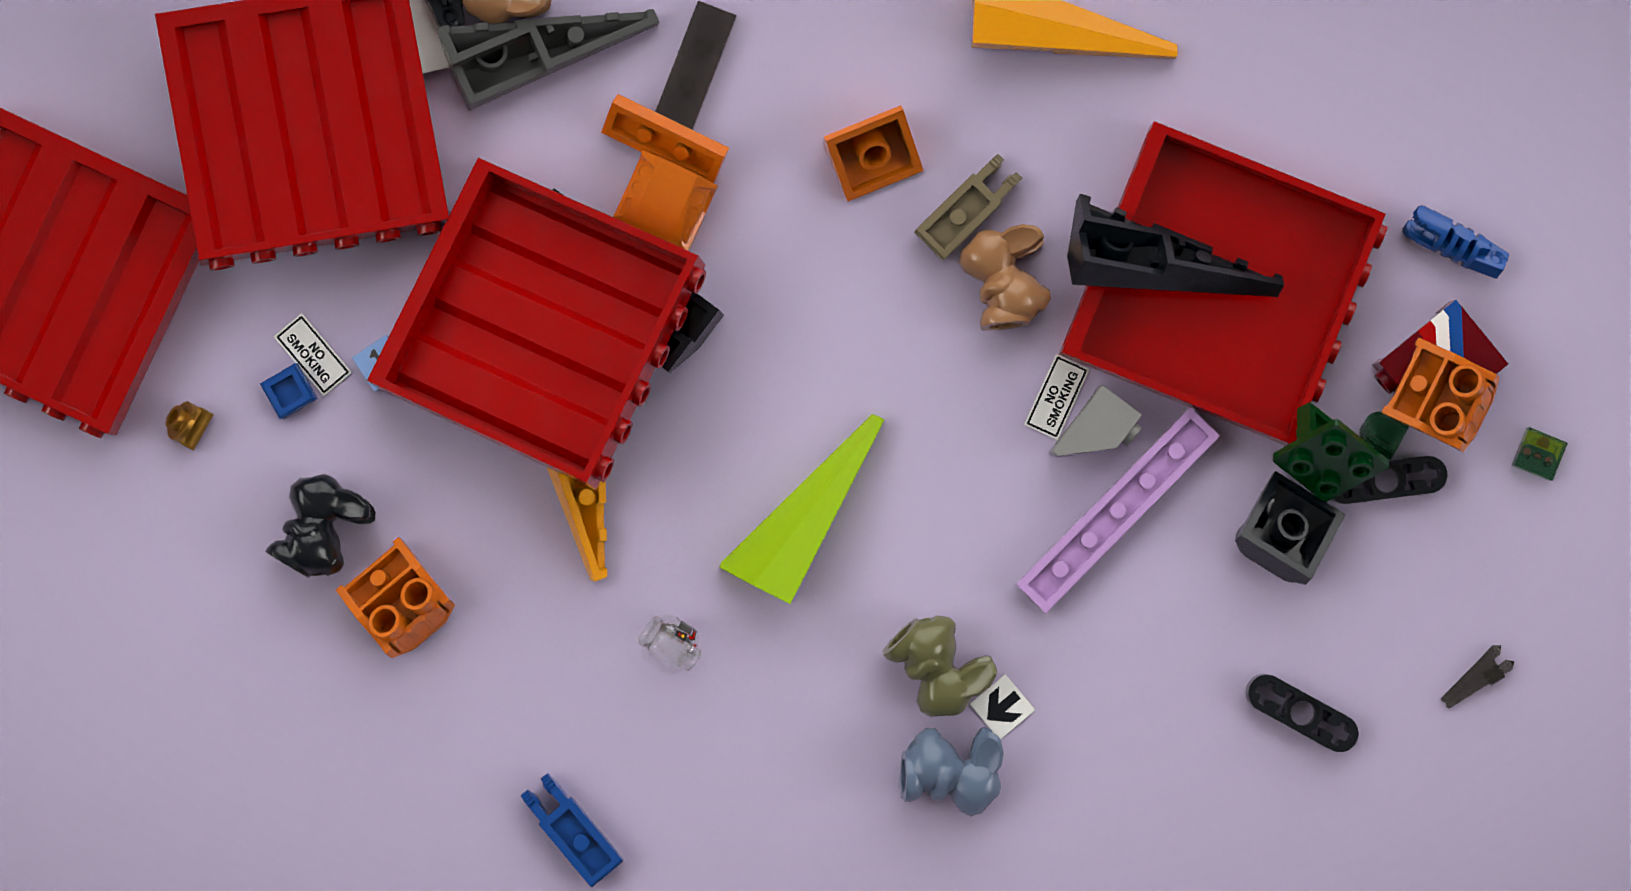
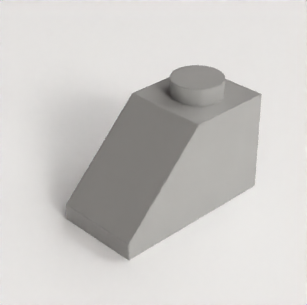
M1101 385L1049 452L1058 457L1115 449L1120 443L1127 447L1142 428L1136 423L1142 414L1104 385Z

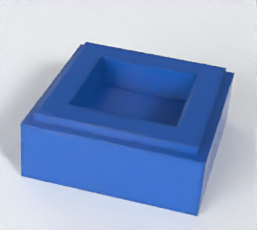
M298 363L292 364L260 383L280 420L318 400Z

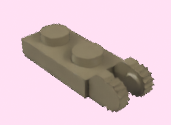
M999 154L993 157L976 175L973 173L914 231L942 262L1002 204L1001 200L1023 179L1015 172L1002 182V186L994 194L986 187L983 181L990 175H993L1002 166L1004 161Z

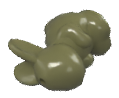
M934 616L921 620L916 618L912 620L889 641L882 651L887 660L895 663L904 662V669L910 679L921 680L917 703L920 711L931 718L955 716L962 713L966 709L971 697L981 695L990 688L997 675L996 665L993 663L992 657L987 655L974 658L960 668L954 666L956 624L950 617Z

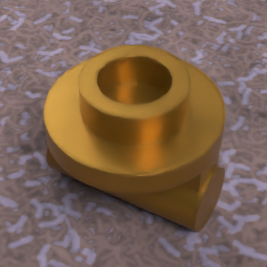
M189 401L183 402L179 406L176 405L170 410L166 418L167 435L170 439L178 441L183 446L194 451L214 414L202 407H197Z

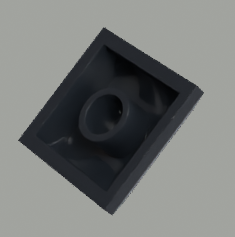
M1274 471L1245 523L1238 529L1235 542L1239 551L1245 557L1287 582L1306 585L1315 574L1346 514L1327 502L1322 501L1277 471Z

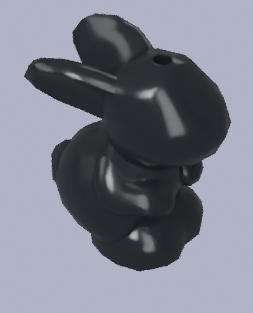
M327 474L299 478L290 486L289 499L298 517L284 523L282 530L287 534L285 540L273 542L267 547L265 552L307 578L324 574L329 576L340 572L344 566V560L341 554L340 540L334 529L333 522L339 518L356 524H371L375 521L376 516L374 507L361 495L351 490L343 489L336 479Z

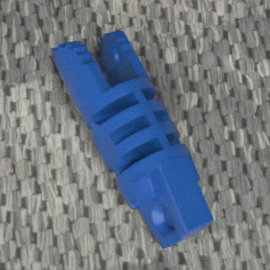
M1423 205L1418 206L1413 212L1412 218L1414 220H1408L1402 228L1404 236L1435 253L1439 250L1442 257H1448L1454 263L1461 261L1462 267L1495 279L1502 273L1509 258L1508 252L1486 239L1484 235L1479 233L1475 236L1474 230L1465 228L1460 223L1454 225L1452 224L1453 219Z

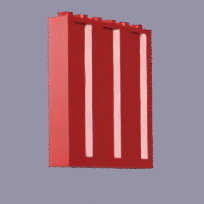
M240 0L155 14L200 266L209 265L210 271L224 270L234 267L235 260L251 258L252 264H259L276 260L277 253L292 251L294 257H301L318 253L317 247L334 244L335 250H343L359 246V240L375 237L376 243H385L401 239L400 233L417 230V236H427L442 231L441 226H444L447 219L450 218L409 0Z
M0 108V384L6 386L5 395L26 404L29 398H32L44 404L42 412L56 419L64 421L68 415L81 421L79 429L100 439H102L104 433L117 435L199 263L188 197L180 191Z
M477 158L449 215L450 219H447L367 381L390 395L596 490L600 481L605 482L612 472L614 466L612 456L618 444H624L631 433L633 422L630 419L637 405L641 407L649 396L651 390L649 380L655 368L660 369L668 357L670 347L667 344L673 331H679L688 314L686 305L692 293L697 294L700 291L706 278V271L704 270L706 265L699 255L481 158Z

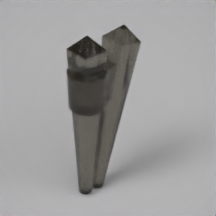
M1492 645L1441 697V701L1446 703L1448 709L1488 684L1492 686L1505 678L1506 673L1513 670L1514 661L1505 660L1497 665L1494 660L1501 654V645Z

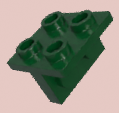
M1311 402L1297 409V440L1273 453V462L1324 502L1341 495L1389 468V460L1339 419L1332 420Z

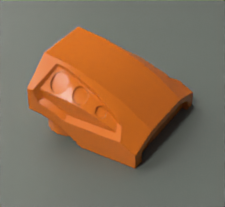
M642 150L633 175L613 217L689 251L718 185L662 157Z
M1418 338L1415 343L1416 349L1392 399L1387 406H1384L1381 413L1463 453L1477 435L1494 400L1500 377L1496 373L1476 365L1451 351Z
M400 537L393 541L394 546L345 587L340 585L335 590L356 619L390 658L417 648L447 622L455 607L454 602L435 582Z

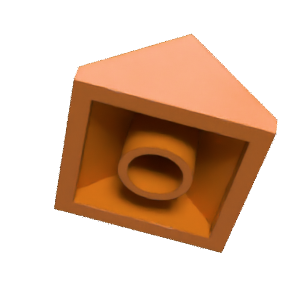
M901 105L824 136L823 144L847 202L924 171Z

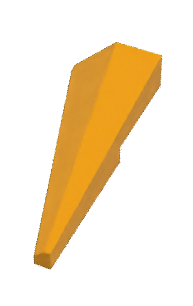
M547 467L590 580L596 582L606 578L605 541H607V529L604 527L606 481H600L595 490Z

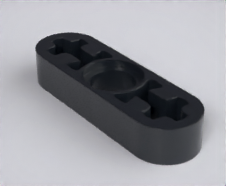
M1433 456L1389 461V469L1393 470L1397 476V485L1392 491L1382 492L1375 484L1374 476L1366 481L1370 492L1369 496H1364L1365 487L1350 489L1349 497H1344V493L1331 500L1339 504H1351L1434 493L1445 485L1448 476L1447 469L1440 459ZM1424 463H1428L1429 469L1437 471V478H1433L1430 481L1431 486L1426 487L1425 480L1408 481L1411 490H1405L1406 474L1402 465H1408L1407 473L1422 471Z
M1259 674L1248 682L1246 698L1255 709L1332 751L1345 752L1356 744L1359 731L1356 723L1350 717L1273 675ZM1270 681L1273 683L1271 691L1282 698H1285L1286 690L1292 692V696L1285 701L1282 707L1281 715L1275 713L1281 705L1267 699L1263 704L1258 702L1260 695L1255 692L1258 684L1266 686ZM1298 701H1307L1313 708L1312 719L1304 725L1296 724L1291 718V708ZM1323 710L1329 713L1323 719L1324 721L1334 726H1339L1342 721L1346 724L1344 731L1349 734L1346 741L1338 739L1333 744L1331 742L1333 735L1320 727L1318 735L1312 733V730L1321 721Z

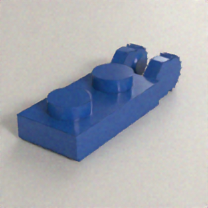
M547 773L541 778V781L547 792L553 795L560 804L558 808L548 814L540 799L529 790H526L521 795V798L539 819V826L592 888L620 865L624 859L572 796L569 798L557 781Z

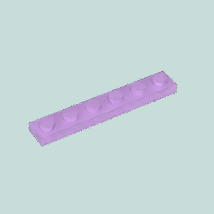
M1189 407L1016 585L1044 613H1047L1192 466L1220 435Z

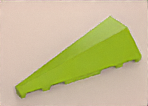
M871 414L721 562L719 567L768 594L791 604L885 419Z

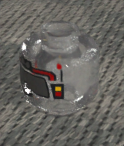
M665 614L660 618L658 616L652 617L638 637L643 660L666 675H675L683 669L690 671L701 656V650L697 648L700 640L698 631L673 614Z

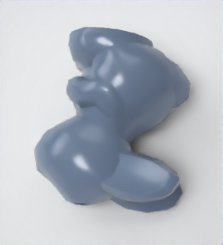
M986 727L981 728L973 739L969 758L962 760L951 743L944 739L935 728H925L916 735L908 749L902 753L900 763L901 799L904 802H912L919 799L923 792H927L933 800L938 801L950 794L960 812L969 816L983 813L988 805L999 795L1001 790L998 770L1002 766L1004 752L999 736Z

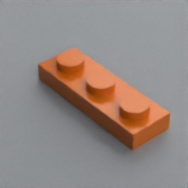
M617 94L611 104L601 133L640 152L644 150L702 176L712 183L716 181L729 150V147Z

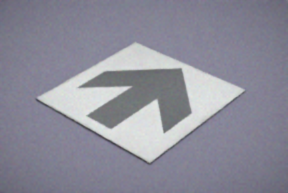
M1006 674L970 703L971 707L992 732L999 736L1000 740L1035 711L1034 707Z

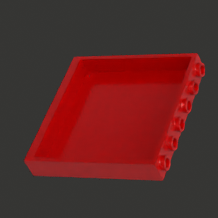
M1154 121L1148 129L1117 208L1126 211V219L1147 227H1151L1155 223L1213 247L1212 254L1230 262H1234L1237 258L1248 261L1247 269L1268 277H1272L1275 273L1280 274L1283 277L1284 287L1278 297L1086 286L1059 355L1287 446L1297 439V409L1311 401L1317 403L1324 391L1326 379L1321 378L1326 363L1333 364L1339 353L1342 341L1336 338L1342 324L1348 326L1355 313L1357 303L1351 300L1357 286L1363 288L1368 280L1372 264L1367 263L1372 248L1379 249L1384 240L1388 227L1383 225L1382 222L1386 213Z

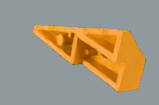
M973 0L971 48L1053 51V54L1176 59L1178 55L1177 44L1062 0Z

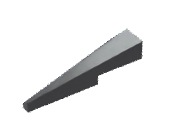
M649 9L645 12L619 14L618 12H611L605 15L583 17L581 15L534 18L516 20L515 22L493 24L483 22L455 27L445 25L438 27L437 32L452 76L468 111H471L649 30L659 24V19L654 9Z

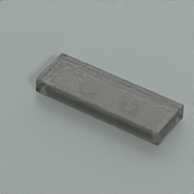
M701 1L697 2L655 112L694 130L737 15Z

